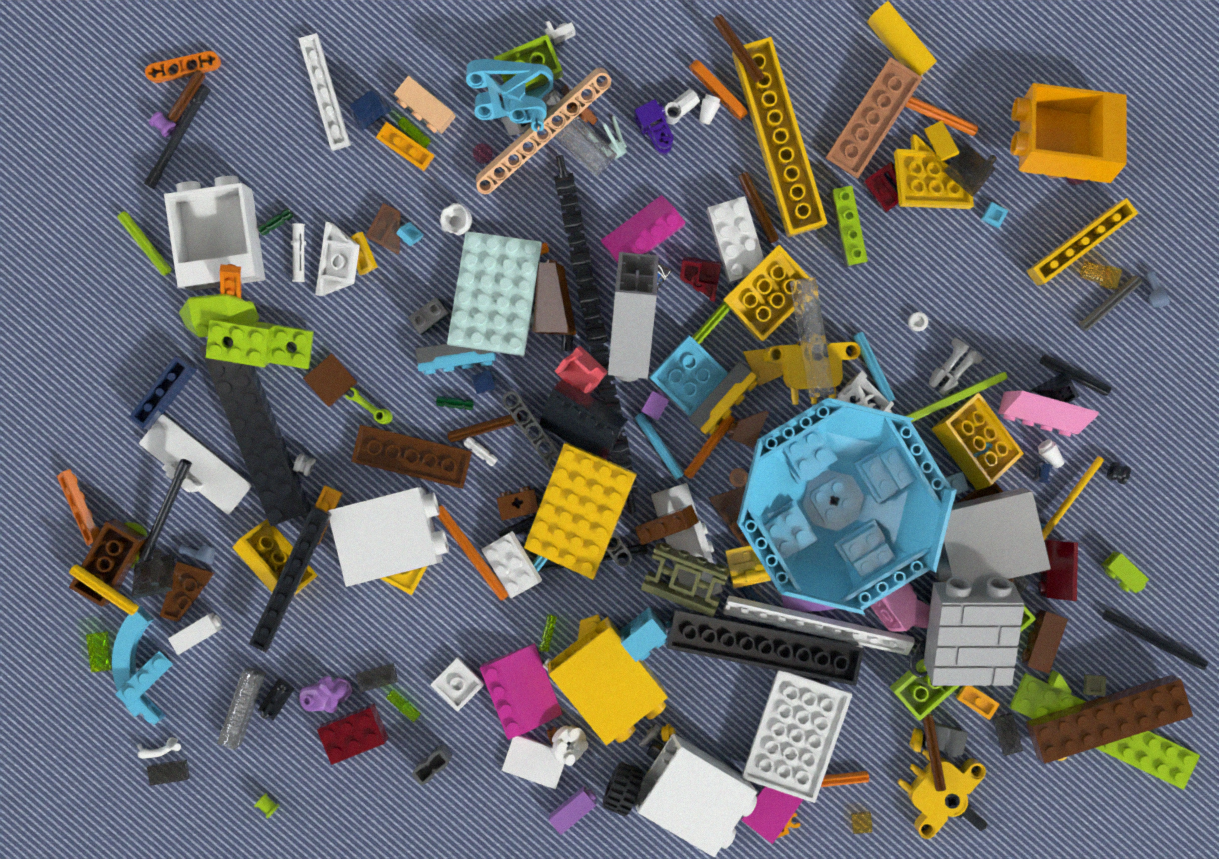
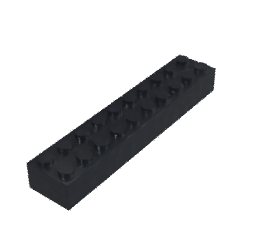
M225 336L223 339L224 344L232 346V338ZM207 344L200 346L199 348L270 526L278 525L310 512L311 507L297 472L293 471L294 464L255 366L206 358Z
M677 607L672 608L665 642L667 649L853 686L857 685L864 648L859 644L717 615L711 617L701 612Z

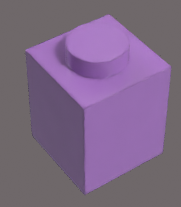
M660 390L652 391L641 411L659 420L669 402L666 399L667 394Z

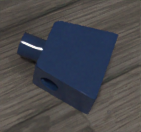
M370 90L349 106L351 116L362 131L392 110L383 96L374 90Z

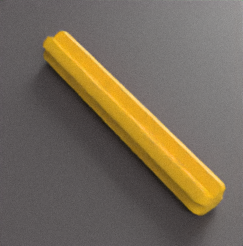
M78 564L72 566L69 571L72 576L128 614L134 615L137 612L139 606Z

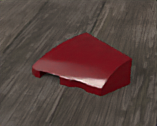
M684 256L680 279L685 283L691 284L696 291L709 297L710 301L715 302L722 263Z

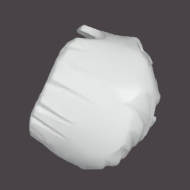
M453 203L444 208L440 215L443 231L456 235L465 234L472 224L469 210L459 203Z

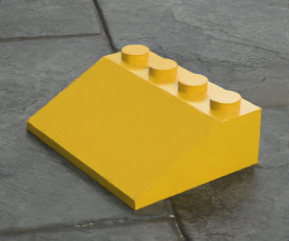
M778 245L723 301L757 340L764 341L818 286L789 254Z
M979 392L931 428L976 490L992 485L1024 454ZM986 442L993 444L992 448L988 449V452L978 455L976 458L973 454L985 449Z

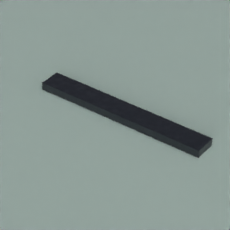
M315 505L312 506L249 645L265 653L268 652L328 524L331 513Z

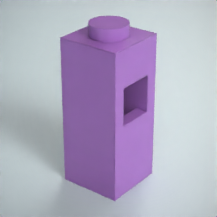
M583 786L549 814L548 821L562 835L596 806L597 796L591 789Z

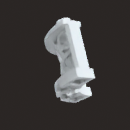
M863 371L853 377L837 395L838 398L836 400L851 403L850 397L854 396L855 401L860 399L859 402L855 403L857 405L873 408L874 405L878 404L881 407L879 410L892 413L890 409L894 403L892 401L889 402L866 379L867 375ZM872 398L877 404H868L867 401Z

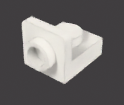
M550 21L546 22L547 28L544 29L550 40H553L555 45L576 35L572 22L560 24L556 30L553 29Z

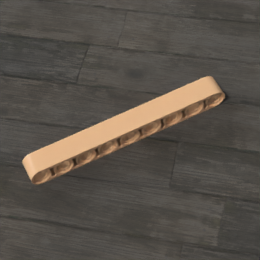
M604 68L593 70L547 112L544 119V129L547 132L544 135H539L530 127L476 176L477 190L482 194L491 193L605 92L611 85V78ZM599 76H606L604 82H596ZM584 89L591 90V93L589 95H581ZM575 102L576 106L573 109L566 108L568 103ZM556 115L561 116V120H560V121H558V122H553V121H552V118H553L554 116H556ZM527 141L533 143L529 148L523 147V144ZM512 154L518 156V158L513 161L508 159L509 156ZM497 167L504 169L501 173H496L494 170ZM483 180H488L490 182L488 185L485 186L480 184V182Z

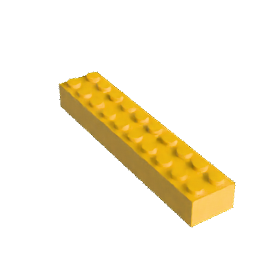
M772 37L745 44L743 46L764 74V78L760 82L755 83L734 52H732V57L786 236L788 238L824 227L827 224L826 216Z

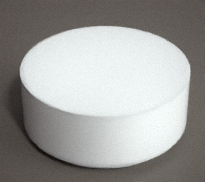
M915 312L908 318V326L913 331H922L928 325V318L922 312Z

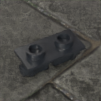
M279 678L259 707L260 716L263 719L269 717L274 721L295 688Z

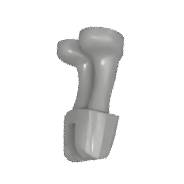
M954 338L951 342L954 347L953 353L941 368L936 367L928 383L931 387L935 388L944 378L946 381L938 390L943 396L959 384L957 380L970 365L974 363L980 364L983 360L977 352L970 349L964 360L950 374L949 372L970 348L957 338Z

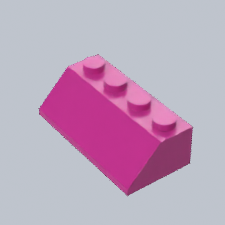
M661 195L603 238L601 242L618 264L619 252L648 254L683 228L685 221L677 210Z

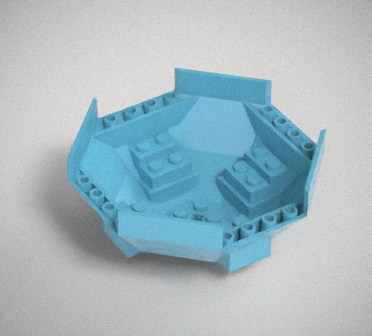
M826 398L757 440L737 524L780 594L865 615L864 609L927 571L931 570L936 573L957 489L950 487L911 423V420L914 418ZM831 496L838 499L835 505L829 504Z

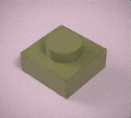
M1084 674L1083 693L1086 695L1105 696L1106 676Z

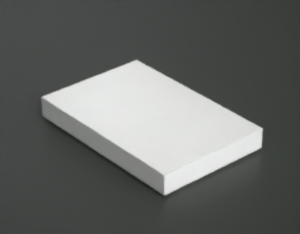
M519 735L512 739L502 771L556 789L564 764L553 758L551 754L553 746Z

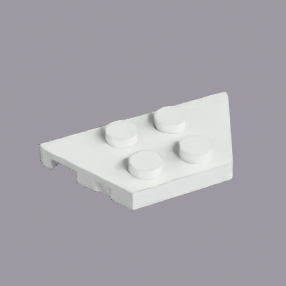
M330 222L325 223L315 293L317 296H324L350 286L355 282L360 245Z

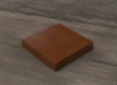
M333 353L303 378L328 407H331L350 388L358 383Z

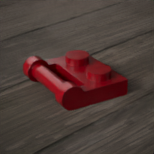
M889 162L863 181L885 213L899 203L898 194L883 175L887 172L897 186L896 171L893 168L892 162Z

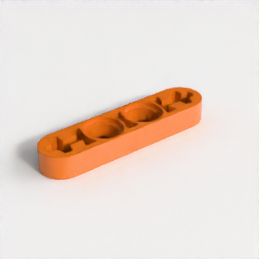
M205 51L152 63L146 67L145 75L154 83L166 82L192 76L196 70L203 73L217 70L221 65V59L215 52ZM209 57L215 59L214 61H212V65L206 62L210 60ZM191 60L197 62V67L193 70L188 69V63ZM173 64L178 65V72L170 74V66ZM155 69H156L158 72H161V73H157V74H156V77H154V76L151 75V74L154 73V70H155Z
M696 59L689 66L691 72L715 97L720 99V102L738 120H742L748 114L746 108L699 60Z

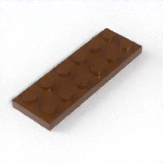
M360 425L351 462L464 489L472 451Z

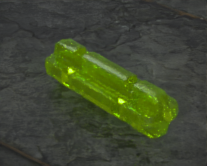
M402 117L398 121L399 127L405 130L415 141H419L422 147L427 148L430 145L431 140L426 135L424 136L412 123L410 124L408 119Z
M548 614L546 617V624L544 625L541 638L542 642H540L539 646L540 651H549V642L552 640L554 624H556L557 620L555 615Z

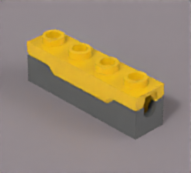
M739 362L688 419L705 435L709 433L712 435L719 428L718 423L720 420H726L732 413L730 409L735 404L738 406L745 397L743 395L746 391H752L756 387L758 377L744 364Z

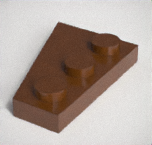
M178 561L160 617L179 622L216 572Z

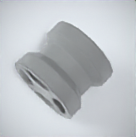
M300 453L294 463L293 471H300L305 476H309L314 468L316 459L306 458L304 454Z

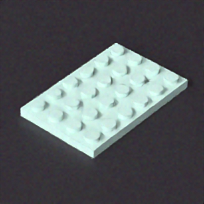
M466 231L447 340L448 345L524 356L542 242Z

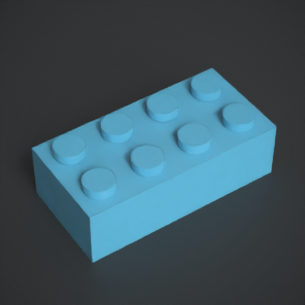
M648 607L620 630L621 644L635 662L639 659L641 661L645 660L651 654L649 651L654 647L657 649L666 642L665 638H667L664 623L651 607Z

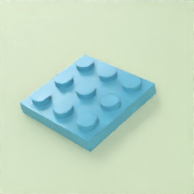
M687 335L653 371L649 378L691 416L729 373L690 335Z

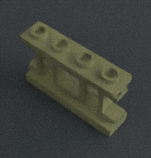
M658 543L652 555V558L660 561L657 574L648 571L641 590L714 617L721 598L712 595L716 582L725 585L730 569H727L723 564L709 562L704 557L690 555L686 550L674 549L667 543ZM667 558L677 561L674 569L665 566ZM679 569L697 575L693 587L676 581ZM703 571L714 575L711 583L701 580ZM662 573L671 576L670 584L659 581ZM698 587L708 590L706 598L696 595Z

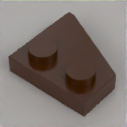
M383 203L365 236L397 255L400 253V237L396 234L400 228V212Z

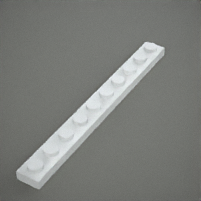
M728 596L723 608V614L903 655H908L915 643L914 637L733 596Z

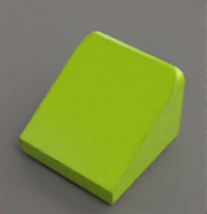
M1052 670L1047 680L1048 684L1067 694H1071V689L1060 673Z

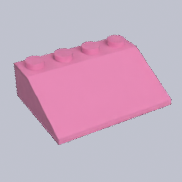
M1026 391L1004 392L998 414L1004 415L1003 419L1010 421L1019 419L1022 420V424L1032 427L1034 424L1041 425L1040 429L1050 432H1052V429L1059 430L1060 435L1068 437L1071 434H1079L1099 413L1098 411Z

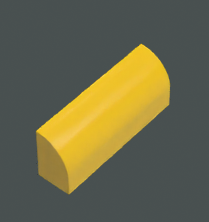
M889 1L885 2L868 19L867 23L898 62L919 76L924 75L937 62Z

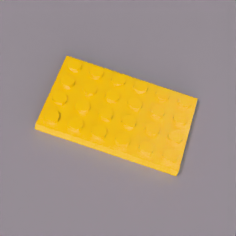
M564 443L524 548L593 580L596 577L637 473L572 444Z

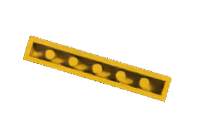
M1127 198L1118 201L1027 269L1026 272L1037 286L1045 284L1139 213Z

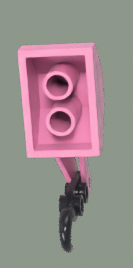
M910 583L870 606L889 632L907 631L912 626L928 629L930 606L917 599V595L913 592V587ZM927 636L918 644L915 654L909 661L910 671L916 677H924L928 674L927 671L920 673L916 669V664L924 659Z

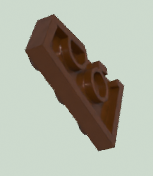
M745 486L708 497L743 547L750 545L737 524Z

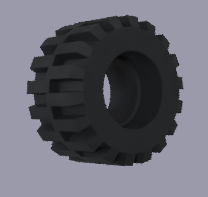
M620 762L615 767L603 797V808L624 817L627 816L638 797L643 781V770Z

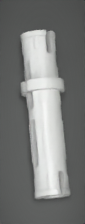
M293 223V241H291V245H293L292 282H305V224Z

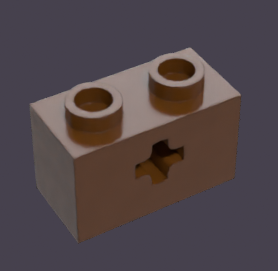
M530 486L519 488L517 493H512L511 490L501 492L500 497L496 498L501 520L536 513L539 509L535 488L530 489ZM516 497H518L519 500H523V503L520 504V507H518L517 505H513V502L516 500Z

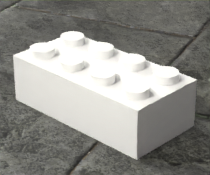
M745 196L708 207L706 210L728 284L743 280L764 259Z

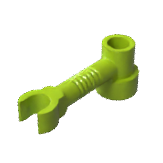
M350 388L354 391L353 397L345 395L348 400L357 402L372 413L378 423L389 424L392 421L393 415L391 411L376 408L364 399L356 388Z

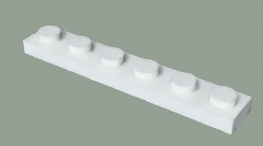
M315 33L298 38L331 150L334 151L351 146L319 35Z

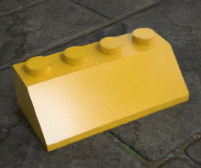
M266 519L242 536L232 548L266 587L273 592L293 546L275 526L271 527L268 519ZM309 565L294 596L318 576Z

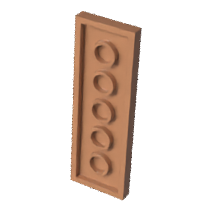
M890 57L825 159L858 179L923 78Z

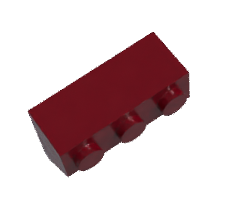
M1046 538L1044 542L1051 569L1039 572L1041 574V581L1038 583V590L1041 596L1046 598L1077 601L1078 542L1067 539Z

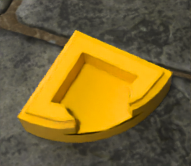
M914 728L909 745L914 751L921 752L923 733L921 729Z

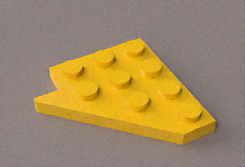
M913 134L910 137L911 150L896 149L894 151L900 207L971 209L974 207L972 188L944 161L940 162L937 154L917 135Z

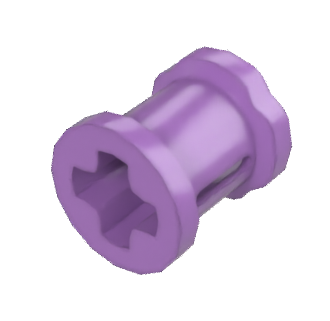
M161 111L156 112L149 120V124L161 131L164 137L171 135L176 128V124L168 121Z

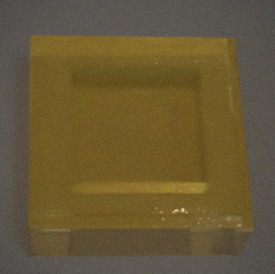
M870 811L851 813L853 834L873 832Z

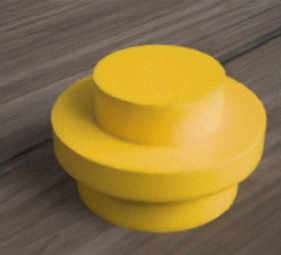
M666 724V726L661 728L662 739L664 742H668L672 734H676L675 728L671 724Z

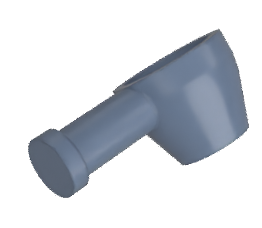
M1155 271L1147 274L1146 278H1148L1154 290L1147 297L1151 307L1169 305L1170 301L1167 293L1160 286Z
M184 544L179 548V553L213 564L215 557L214 548L202 545L197 551Z

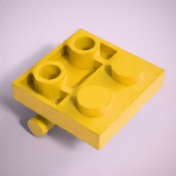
M751 545L725 550L733 588L771 580Z

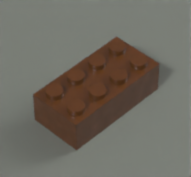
M116 518L106 521L81 567L118 592L148 537ZM75 577L68 587L101 607L111 603Z

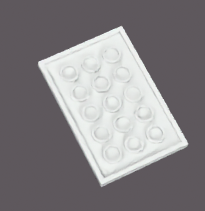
M777 671L741 775L742 779L815 803L853 694L798 674Z

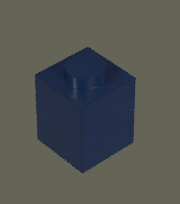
M491 370L471 376L477 394L497 389Z

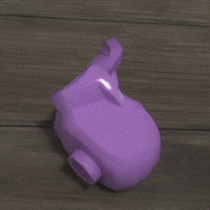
M329 675L324 676L318 683L307 685L300 690V703L306 711L325 710L329 713L337 712V704L345 702L351 696L353 689L348 680L338 677L332 681Z

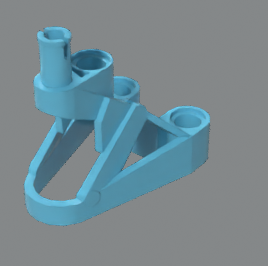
M491 59L473 60L468 63L466 72L467 84L472 88L488 87L489 91L479 93L475 98L474 112L477 118L490 120L507 116L514 123L532 122L531 128L533 131L538 132V126L539 131L544 129L547 106L541 99L553 88V73L547 66ZM492 74H516L502 86L492 76ZM543 74L549 79L546 85L526 92L525 83L538 75ZM499 93L502 94L503 101L500 100Z

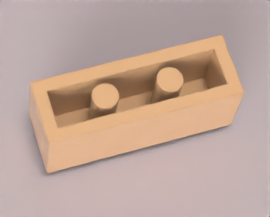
M410 76L404 80L394 93L397 98L396 102L404 109L406 107L411 109V114L417 120L423 119L427 122L426 127L433 133L438 131L442 135L456 117L454 112Z

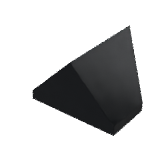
M1066 372L1030 390L1044 397L1065 403L1080 397Z

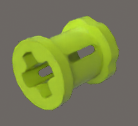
M265 793L256 802L254 807H258L264 812L268 819L280 805L278 803L275 804L267 797L268 794Z

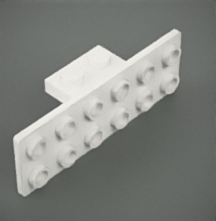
M161 415L139 442L143 448L165 464L162 469L166 471V476L172 480L180 460L187 459L191 461L192 465L181 487L187 492L199 491L226 514H230L252 487L249 481L166 415Z
M684 483L652 494L651 497L657 516L692 504L699 523L689 529L666 536V543L674 549L686 550L690 555L704 557L713 563L711 553L714 552L711 541L707 542L705 534H708L705 522L701 523L698 518L688 484ZM672 560L675 567L677 561ZM679 569L677 576L680 583L693 587L697 575ZM703 571L701 580L711 583L714 575ZM715 583L712 595L723 591L720 583ZM698 587L696 595L705 598L708 590Z

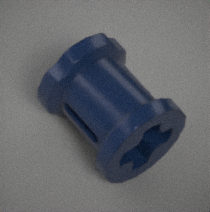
M1035 462L1036 471L1032 481L1050 484L1048 478L1050 468H1053V465Z

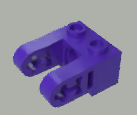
M656 99L634 110V120L641 134L648 135L656 152L660 155H666L672 149L674 137L664 116L666 112L661 103L658 104Z

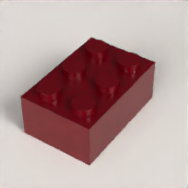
M375 703L323 723L317 729L331 765L383 745L389 738Z

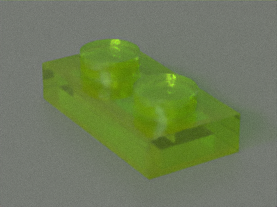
M108 631L86 634L91 673L111 670L112 660Z

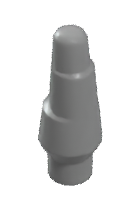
M658 723L651 727L647 735L639 743V746L644 747L658 736L662 727Z

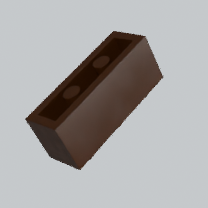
M691 504L644 521L634 528L641 545L689 529L699 523Z
M1040 609L1039 613L1035 615L1033 631L1029 632V642L1027 648L1022 652L1021 663L1050 673L1068 619Z

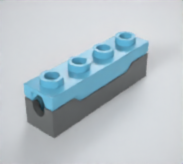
M448 344L415 348L418 371L424 372V375L435 374V370L443 369V372L455 371L454 367L462 366V369L474 368L473 364L481 363V366L493 365L492 361H497L496 354L493 351L451 346Z

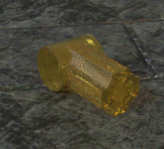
M1086 261L1081 267L1080 278L1099 283L1101 287L1116 290L1123 270L1113 266H1101Z

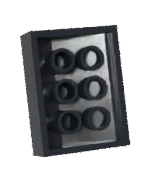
M561 380L553 388L545 404L539 424L568 443L607 460L628 419L566 381Z

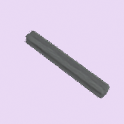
M1137 275L1129 279L1081 321L1079 327L1083 331H1088L1140 286L1143 282L1142 279Z

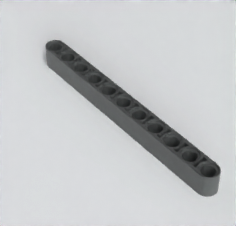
M513 391L505 393L502 398L504 406L553 473L554 468L551 466V461L555 457L559 458L560 452L521 397ZM510 395H515L517 398V402L513 406L507 403V398ZM520 411H526L528 413V418L526 421H520L518 419V413ZM533 426L539 429V434L536 437L529 435V429ZM543 442L550 444V450L547 453H543L540 450V445ZM614 530L612 537H615L618 543L614 547L608 546L606 550L618 566L626 567L631 563L632 555ZM622 552L627 553L629 556L625 563L620 562L617 558Z

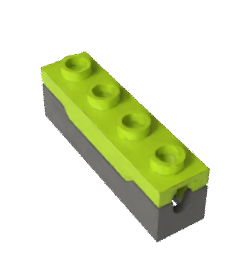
M853 186L833 189L829 194L844 266L847 268L865 264L868 262Z

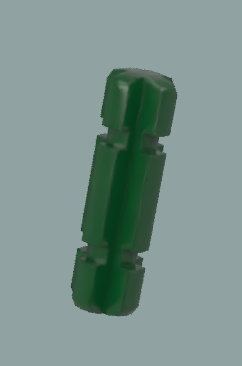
M288 208L282 210L281 214L278 213L268 219L265 224L259 225L257 227L261 235L265 236L270 233L269 230L273 231L284 224L285 220L288 221L293 218V213Z
M437 396L436 405L473 410L474 401Z

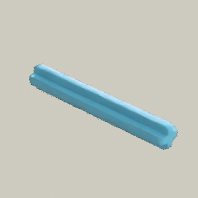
M859 332L853 336L855 343L860 347V353L879 392L889 402L893 401L895 397L864 333Z
M644 413L635 416V420L674 478L678 479L683 476L684 472Z

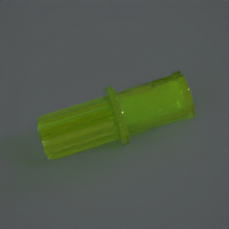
M391 690L386 696V699L399 709L398 712L401 711L413 723L421 715V712L416 710L409 703V700L406 701L395 690Z

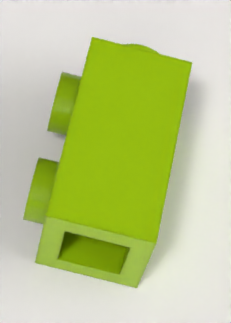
M1113 551L1101 564L1106 569L1104 571L1105 574L1111 579L1115 578L1119 582L1118 586L1125 592H1140L1145 588L1146 582L1149 580L1120 552Z

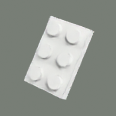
M513 531L481 549L510 598L542 581V578Z

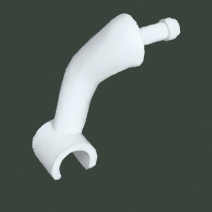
M169 738L166 746L159 749H143L142 744H138L137 747L140 750L138 757L142 759L159 757L171 750L179 751L181 745L176 743L178 742L176 738Z

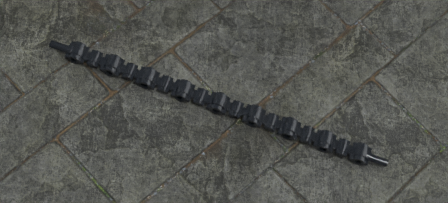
M558 155L556 160L559 175L554 176L558 196L563 195L560 203L562 211L566 210V213H562L566 234L571 233V236L567 237L569 247L574 248L573 251H569L573 271L579 272L575 274L577 286H582L577 291L581 309L586 308L583 315L585 323H589V326H585L589 346L594 345V349H591L592 357L608 371L609 361H606V358L610 356L608 346H603V343H608L604 323L598 322V320H602L600 308L596 309L595 307L600 305L596 285L591 286L594 278L592 271H588V268H592L588 247L583 248V245H587L585 234H580V231L584 230L581 210H575L579 205L577 195H572V193L577 192L573 172L567 173L564 156ZM607 372L600 381L602 386L598 387L600 398H605V401L600 403L622 415L619 398L614 399V395H617L616 385L611 384V381L615 380V376L608 375ZM620 434L611 451L612 459L617 458V461L614 462L615 464L628 470H633L631 458H626V456L631 455L627 435L622 436ZM636 478L626 500L629 513L637 512L633 493L638 492Z

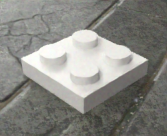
M457 657L430 686L458 712L485 683Z

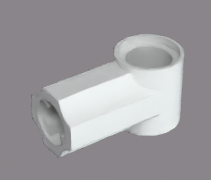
M689 88L676 100L668 103L665 106L666 113L664 114L666 122L668 124L677 123L682 116L700 103L698 95ZM669 110H674V111H676V112H677V116H674V117L670 116V115L668 114V111H669Z

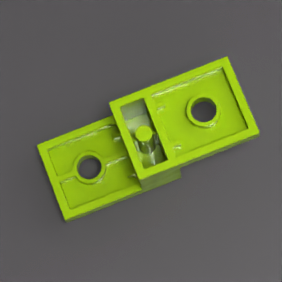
M211 318L209 320L206 358L264 368L269 363L309 369L314 331L259 321L248 325ZM225 336L232 338V346L224 344L223 339ZM288 342L296 344L297 350L295 352L288 350Z

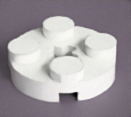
M574 725L561 727L552 738L554 743L553 748H551V754L558 762L568 766L573 765L588 748L585 733Z

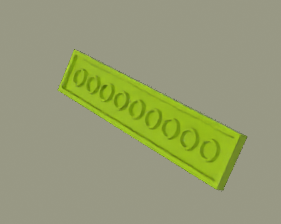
M1025 673L1009 707L1035 719L1085 703L1086 701L1072 694H1067ZM1150 731L1096 747V749L1183 790L1200 757L1199 754Z

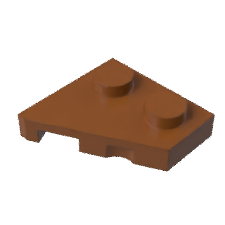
M567 85L561 89L564 96L571 91ZM570 102L568 106L573 109L576 103ZM588 107L579 114V117L585 123L589 121L594 125L599 120Z

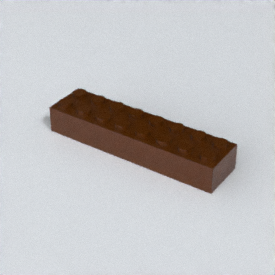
M1169 675L1025 722L1036 756L1046 764L1193 717V713L1182 679Z

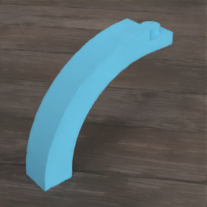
M139 606L134 615L129 614L119 629L114 643L112 671L117 691L136 673V652L139 641L146 628L154 620L142 606ZM145 692L130 707L125 704L134 717L142 713L144 719L153 725L160 722L166 716L148 698Z

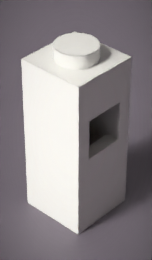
M212 612L171 636L168 640L177 655L223 629L221 619Z

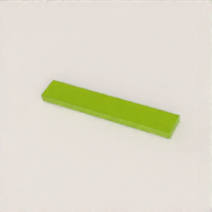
M999 372L904 416L914 418L911 422L916 421L1006 380L1008 376L1006 372Z

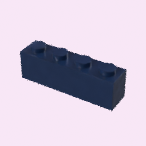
M175 355L129 415V418L143 429H151L198 368L183 356Z

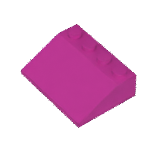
M535 643L482 663L480 666L484 681L508 740L527 733L563 714Z

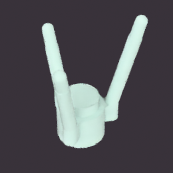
M612 116V121L618 136L617 140L613 137L608 126L605 123L603 124L612 142L608 145L610 149L585 127L584 131L606 152L609 158L613 157L616 160L627 153L625 149L627 146L623 141L615 116Z

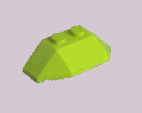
M227 293L189 297L179 311L186 328L198 337H208L209 320L211 318L248 325L253 324L260 318L253 302L245 301Z

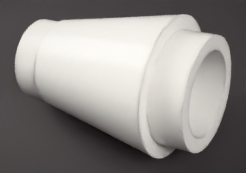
M707 94L705 98H702L699 122L710 125L720 107L719 98Z
M1048 439L1038 446L1039 454L1053 465L1054 468H1059L1065 463L1056 442Z

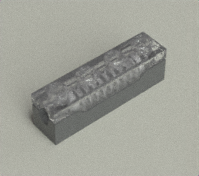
M247 667L242 671L217 744L236 750L242 744L266 676L265 672L251 667Z

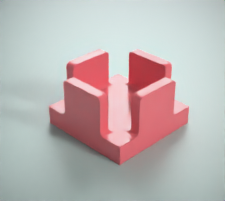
M578 346L570 356L564 358L555 370L557 375L564 381L589 396L608 372L581 346Z

